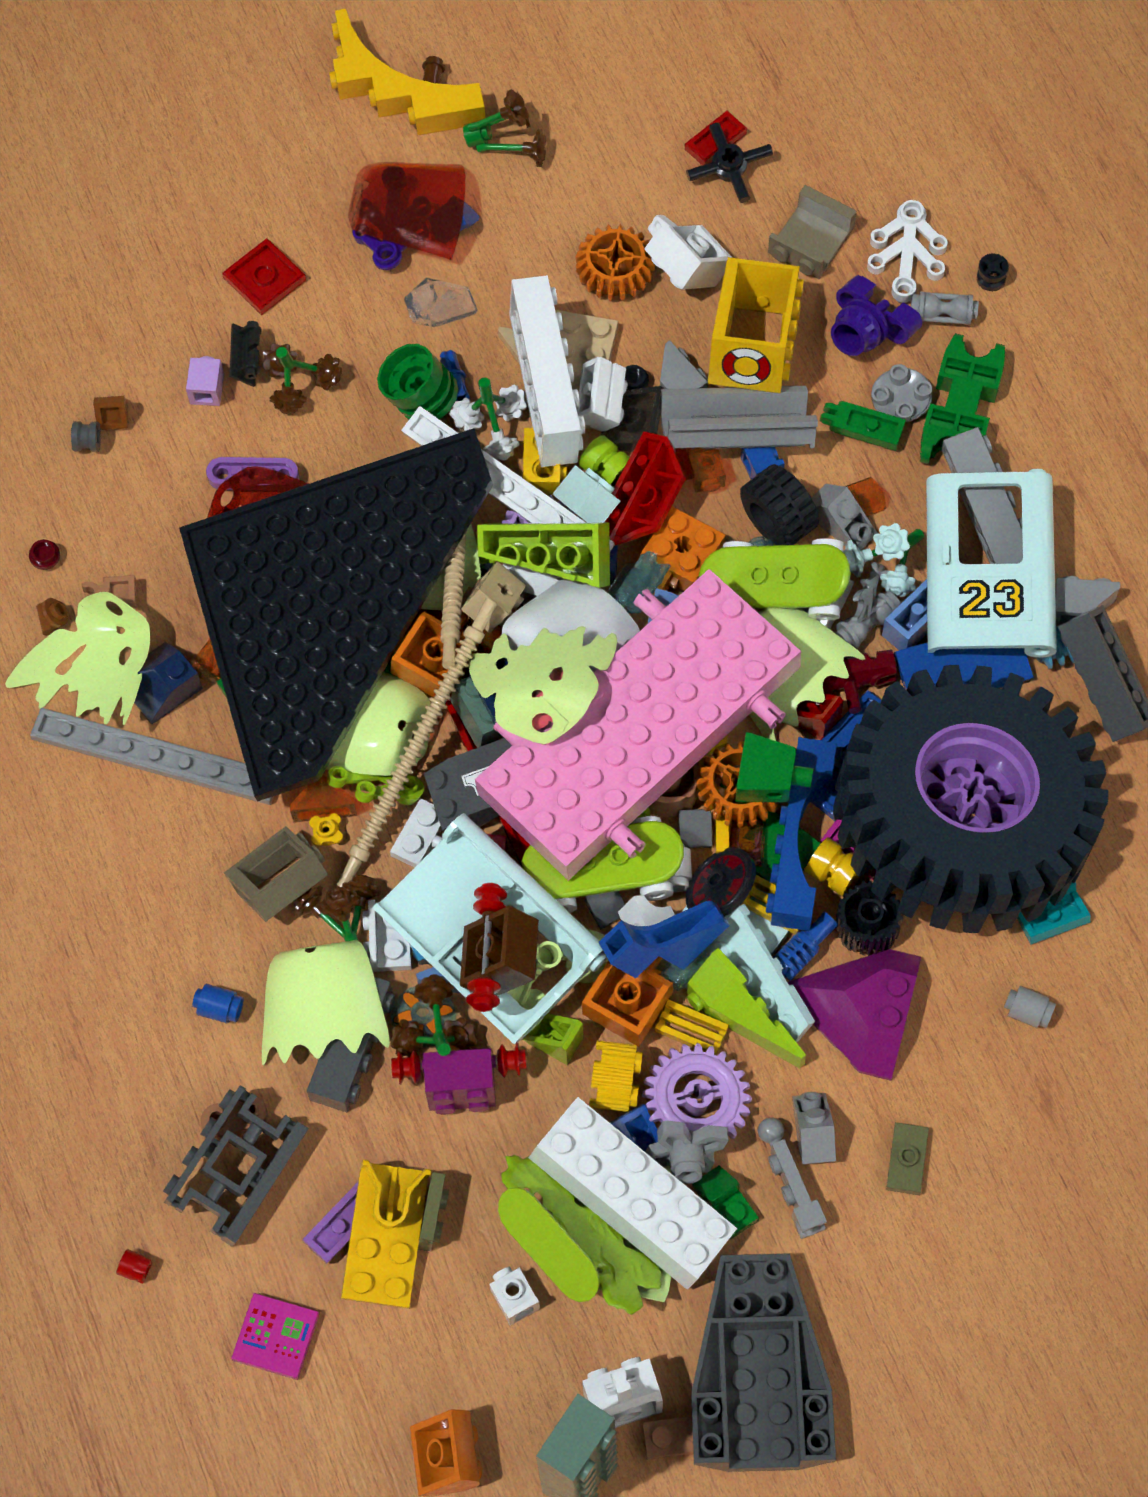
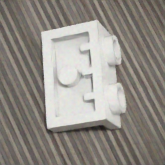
M368 900V911H363L362 917L363 930H369V941L363 942V946L367 952L372 971L412 970L411 947L409 943L372 908L376 904L375 900Z

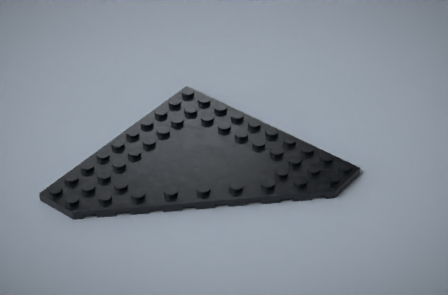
M474 428L179 527L248 776L257 802L320 780L490 492L493 483Z

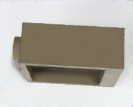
M286 826L224 872L237 894L265 922L328 875L321 864L325 861L321 852L314 845L310 846L300 832L295 835ZM298 857L300 859L260 890L257 888V886L294 858Z

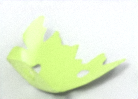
M99 592L85 597L78 604L75 620L77 625L76 632L65 629L54 631L19 662L8 677L5 685L7 688L40 683L35 699L39 702V709H41L63 685L68 684V692L78 691L76 717H79L86 710H93L99 707L100 716L104 717V724L109 723L113 711L122 697L120 717L124 715L122 725H125L142 680V673L138 674L147 659L150 646V626L146 618L112 593ZM111 601L117 604L123 614L116 615L108 609L106 602ZM117 626L123 627L125 632L119 634L116 629ZM86 644L84 651L75 659L72 667L66 674L59 675L55 672L61 662L66 660L80 646ZM125 647L132 648L129 659L124 665H121L119 662L120 652Z
M584 626L578 627L576 630H570L563 636H559L557 633H549L548 629L543 628L531 645H520L516 651L510 649L507 635L503 633L500 638L495 640L490 654H471L473 659H468L469 673L474 686L483 698H488L496 693L494 702L496 722L503 729L532 742L548 744L565 734L584 716L599 686L598 680L589 666L599 670L608 669L616 651V634L611 633L606 638L597 635L590 644L583 646V635L586 629ZM507 658L508 665L499 670L496 667L497 660ZM562 667L563 676L561 680L552 681L549 677L552 670ZM534 690H541L543 696L533 698L532 693ZM539 713L548 714L553 720L552 728L546 732L537 731L532 725L534 716Z

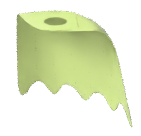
M762 608L758 613L801 650V667L768 697L781 711L786 713L782 721L783 723L798 726L797 705L806 700L823 703L825 701L823 682L827 676L849 678L843 658L851 656L865 660V657L856 648L818 620L808 617V613L801 608ZM751 712L749 714L765 738L776 741L774 729H771L756 713Z
M383 671L326 769L330 770L333 766H341L353 773L390 776L391 771L397 770L395 763H400L402 760L399 756L404 755L406 752L404 747L410 745L408 739L412 738V731H417L418 729L416 723L422 722L421 714L427 713L425 706L431 705L429 698L414 685ZM401 720L406 721L403 731L398 728V723ZM429 741L424 742L426 749L420 750L422 757L427 751Z
M352 940L280 952L274 956L269 966L266 981L262 1038L263 1066L272 1047L276 1048L283 1063L288 1061L296 1045L307 1047L312 1055L319 1059L326 1046L335 1039L341 1040L352 1053H356L366 1033L373 1034L383 1046L389 1047L388 1028L367 952L361 942ZM316 947L313 952L307 953L305 949Z

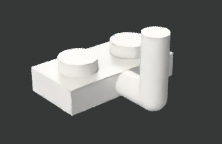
M420 798L390 851L391 857L415 868L428 855L431 848H435L443 839L439 836L442 829L434 804Z

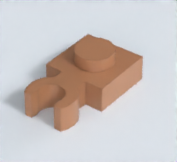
M135 575L103 577V585L99 586L94 582L82 583L84 593L109 592L132 608H137ZM106 602L109 610L121 609L114 602Z

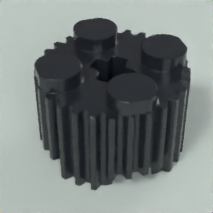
M869 880L868 883L862 881L861 885L854 886V890L848 889V894L844 893L843 899L841 898L838 903L836 922L838 923L836 932H839L838 937L842 938V945L850 951H860L861 955L864 952L870 955V952L877 954V951L883 952L890 949L895 943V939H898L903 921V914L898 911L900 900H896V894L890 893L885 899L881 900L871 891L872 880ZM866 915L871 916V920H867L864 917Z

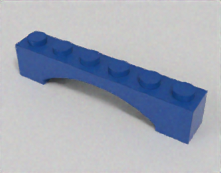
M798 737L794 765L814 769L811 788L791 785L788 806L782 805L779 824L785 825L784 835L777 834L775 854H781L780 864L773 863L770 883L776 884L775 894L768 893L766 913H772L770 924L772 926L810 931L816 888L809 887L801 868L798 853V829L811 799L823 785H831L837 746L835 742Z

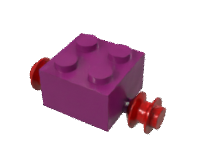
M516 1043L514 1050H506L505 1046L501 1044L497 1050V1058L496 1055H492L491 1048L450 1051L446 1056H441L438 1052L423 1053L424 1060H422V1063L420 1056L415 1050L412 1051L410 1057H403L400 1051H398L397 1058H391L392 1078H399L400 1085H402L404 1078L411 1077L414 1083L417 1084L421 1078V1070H423L429 1111H435V1113L441 1115L452 1114L455 1112V1109L469 1108L471 1112H485L489 1110V1107H496L494 1068H496V1065H498V1072L503 1078L506 1077L507 1072L510 1070H515L520 1077V1070L527 1069L526 1050H519L518 1043Z

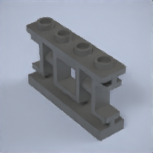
M241 1085L236 1092L231 1089L228 1090L219 1104V1107L224 1109L217 1120L211 1117L200 1135L205 1137L199 1149L194 1146L191 1147L182 1161L187 1166L180 1177L174 1174L163 1190L164 1193L168 1194L164 1203L168 1206H173L180 1213H182L190 1199L217 1215L219 1218L210 1232L221 1237V1240L231 1247L243 1233L309 1129L298 1121L295 1123L290 1120L291 1118L287 1115L282 1118L276 1128L269 1125L248 1111L257 1096L247 1092L246 1088ZM239 1100L243 1103V1106L237 1113V1116L251 1125L242 1139L227 1130L221 1140H217L214 1137ZM283 1130L287 1131L288 1135L266 1169H262L260 1166L267 1155L253 1146L262 1132L276 1141ZM227 1142L255 1159L240 1185H237L211 1168ZM201 1157H203L207 1161L200 1173L213 1180V1184L205 1196L190 1187L183 1198L179 1197L177 1194ZM248 1186L252 1191L227 1228L223 1224L230 1212L216 1203L225 1189L240 1198Z

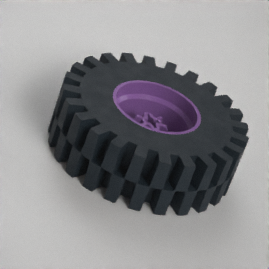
M959 665L943 666L936 685L927 669L913 673L906 690L898 681L886 688L881 703L873 699L865 709L861 723H856L835 785V790L838 792L833 805L834 820H842L838 832V840L842 849L855 847L850 865L858 877L873 869L877 870L871 891L881 900L885 899L896 887L904 891L898 909L903 915L912 918L923 901L934 906L929 926L945 930L953 912L956 911L962 913L964 933H979L988 914H991L997 931L1007 930L1013 927L1020 912L1028 922L1040 917L1048 901L1054 906L1058 904L1065 896L1071 882L1075 883L1104 824L1105 819L1101 817L1108 804L1109 796L1108 790L1100 789L1106 776V769L1103 760L1090 761L1096 747V742L1090 732L1071 738L1079 717L1069 707L1052 718L1047 714L1054 695L1045 688L1040 687L1031 700L1028 701L1019 696L1024 677L1010 673L1002 689L991 687L992 668L977 665L969 684H963ZM937 771L943 779V781L936 777L932 772ZM930 795L935 796L938 799H933L930 797ZM968 796L971 797L970 802H967ZM1012 800L1014 805L999 804V802ZM992 819L997 820L999 824L994 823Z

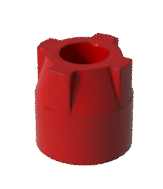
M126 1249L119 1262L116 1274L143 1284L152 1266L151 1259Z

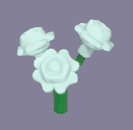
M894 523L891 526L882 525L879 528L880 534L877 533L873 536L876 544L874 550L870 548L861 550L856 544H853L852 540L847 541L843 553L850 563V572L857 578L861 576L865 562L873 560L874 556L883 554L885 561H890L893 558L900 559L899 564L895 566V571H887V574H881L880 576L882 580L881 586L885 588V591H891L896 597H904L906 594H909V591L916 590V579L908 576V568L905 565L909 549L924 539L922 530L915 529L908 535V531L901 529L898 523Z

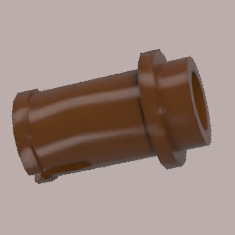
M429 56L422 64L424 70L423 81L440 84L441 73L445 71V65L441 58Z

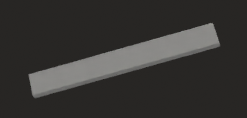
M45 708L40 709L30 734L31 739L257 802L246 765L242 762ZM274 796L258 802L271 805Z

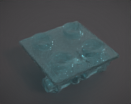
M651 551L641 554L636 563H626L607 591L628 613H641L642 610L634 605L635 598L639 593L644 597L645 595L642 594V591L645 589L650 590L653 594L671 567L670 564H658L656 562L657 556Z

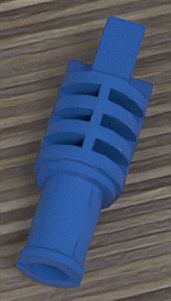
M825 911L810 926V931L804 932L801 930L797 932L774 955L773 959L777 957L783 967L782 974L784 978H788L791 981L819 952L820 947L818 945L838 927V923Z

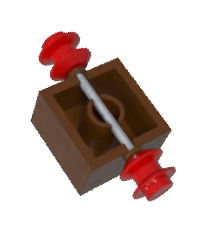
M485 883L475 889L474 896L478 901L473 904V909L482 915L483 918L464 926L460 986L472 992V994L466 997V1002L479 1012H488L500 1004V999L497 996L535 980L539 920L512 906L506 907L501 901L507 898V892L496 883Z

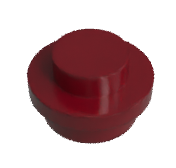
M45 539L38 540L29 550V559L35 568L47 570L58 563L60 551L54 542Z

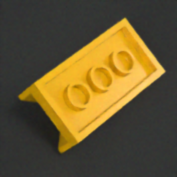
M362 1160L342 1285V1300L409 1309L427 1182L431 1175V1169L421 1171L370 1163L369 1160Z

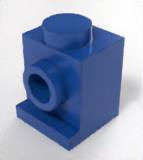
M775 447L741 448V460L750 479H753L770 465L776 464L783 468L785 466L783 459H779Z

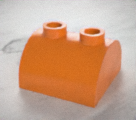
M451 1409L410 1426L418 1496L457 1493L472 1489L480 1484L483 1468L481 1462L477 1460L475 1449L478 1431L472 1425L470 1411Z

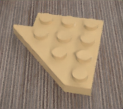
M555 310V312H560L562 316L563 330L560 331L561 338L566 337L568 356H565L567 364L572 363L574 381L571 382L572 389H577L579 394L582 364L596 357L611 360L618 330V321ZM499 326V338L519 363L513 330ZM585 425L586 429L594 430L590 425Z

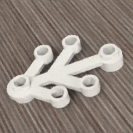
M916 200L904 202L897 210V218L883 228L873 230L870 236L871 246L875 249H883L887 246L888 238L904 228L902 238L879 254L871 255L867 263L868 271L878 275L884 271L886 263L901 254L899 277L893 281L891 291L893 298L900 303L911 301L912 294L916 292V282L911 278L913 254L927 268L926 274L929 279L938 281L943 278L945 272L944 263L936 260L915 238L917 230L930 242L929 250L934 255H942L947 250L948 241L946 237L939 235L925 221L927 216L926 210ZM882 237L884 240L877 241L874 238ZM941 243L943 246L936 247L934 246V244ZM879 262L881 265L873 266L871 263ZM938 268L940 272L935 273L931 269ZM904 290V291H907L908 293L903 294V293H900L899 291Z

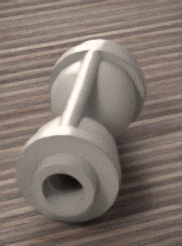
M920 291V294H912L911 307L920 314L922 321L971 325V320L978 317L979 302L973 301V295ZM940 299L952 300V301H950V302H943V301H941ZM946 314L950 317H940L939 315Z
M891 591L879 593L873 600L869 618L861 619L859 622H852V617L840 621L836 625L838 631L835 634L854 648H858L860 643L867 638L868 632L877 625H884V620L901 602Z

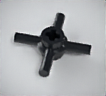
M713 123L709 126L718 150L713 155L711 163L686 170L688 180L694 181L716 173L723 181L732 183L739 202L745 203L750 200V195L741 175L746 171L747 163L772 156V147L770 144L743 152L739 146L728 144L720 123Z

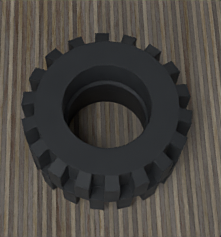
M776 464L768 466L740 488V498L746 514L756 529L774 545H794L819 525L818 512L811 496L800 481L781 466Z

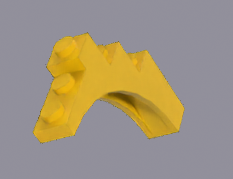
M335 10L336 22L331 23L334 41L340 40L341 46H336L337 59H333L334 71L329 72L332 89L338 88L340 100L369 95L370 106L377 107L379 118L408 113L410 125H416L417 135L463 128L465 124L486 118L480 83L461 85L431 83L409 77L390 68L377 59L360 41L351 25L347 10Z

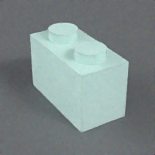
M576 465L553 493L556 498L587 523L605 522L620 503V500L611 494L615 490L614 487L590 468L584 472Z

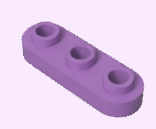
M218 457L213 459L206 468L210 485L218 490L286 491L292 489L299 480L297 465L288 458ZM221 474H227V475H228V476H227L226 478H224V479L218 478ZM253 474L258 475L256 479H249V476ZM282 475L289 476L287 479H279V477Z

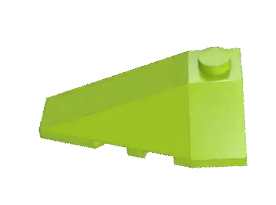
M719 948L715 949L687 983L688 1002L696 1011L700 1012L703 1010L707 1016L729 1024L730 1030L800 1069L805 1065L806 1054L782 1023L778 1020L772 1022L769 1019L770 1013L763 999L760 996L756 997L749 994L744 984L747 981L744 975Z

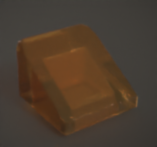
M872 477L845 486L848 487L867 517L886 509L884 491Z

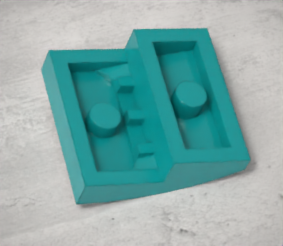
M1071 882L1063 899L1055 906L1048 901L1040 917L1028 922L1020 912L1017 919L1030 945L1090 923L1091 915L1076 891V882Z

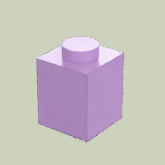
M209 356L190 358L186 385L190 404L220 406L224 380L220 359Z

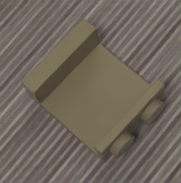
M804 185L799 193L797 209L779 235L771 233L769 236L768 253L780 262L800 266L799 271L803 274L812 275L820 279L854 229L857 211Z

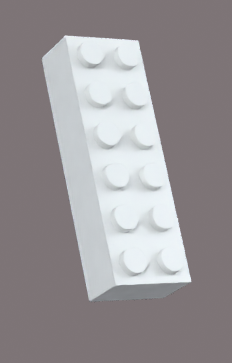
M548 275L513 279L511 281L509 310L541 467L577 463L579 450H583L582 434H585L583 415H578L576 409L580 406L578 390L572 389L571 382L574 381L572 363L567 364L565 356H568L566 337L561 338L560 331L563 330L562 316L560 312H555L554 305H557V293L555 287H550Z
M579 1097L575 1099L529 1156L531 1161L687 1290L698 1280L737 1229Z

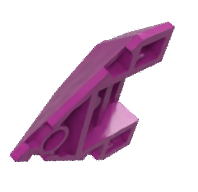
M887 949L877 954L787 982L789 985H794L815 1020L813 1025L835 1048H838L850 1060V1064L859 1073L889 1081L892 1080L921 961L920 956Z

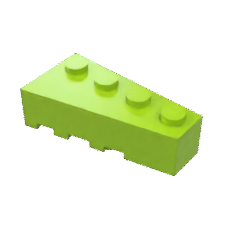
M609 522L488 523L477 525L479 557L559 576L571 581L586 583L598 588L610 586Z

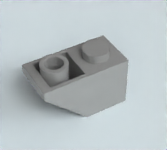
M671 341L665 343L660 378V397L661 389L707 388V376L700 368L696 369L690 363L686 352L680 347L677 349Z
M825 484L812 497L818 512L820 527L835 539L842 541L844 546L847 545V541L852 540L853 544H856L862 550L873 539V536L877 534V531L848 487Z
M1076 576L1057 578L1055 582L1056 625L1059 626L1101 605L1106 610L1116 601L1120 582H1112L1106 578L1083 580Z
M806 1092L800 1096H792L798 1148L802 1164L836 1161L834 1123L826 1093Z

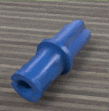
M453 350L443 351L440 354V362L457 380L458 394L456 401H462L464 398L470 400L465 385L466 374L460 369L456 352Z

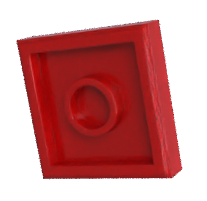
M268 238L222 272L223 279L260 315H263L306 281V275Z

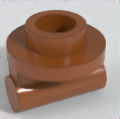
M48 598L36 606L43 635H50L56 629L67 624L68 612L62 602L54 598Z

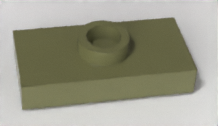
M895 1122L886 1186L887 1191L920 1196L928 1127Z

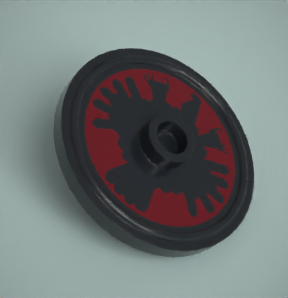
M726 848L723 852L714 853L696 869L692 875V880L689 881V887L686 890L687 908L690 909L705 901H713L718 905L724 917L733 912L746 899L754 884L756 866L753 858L740 848Z

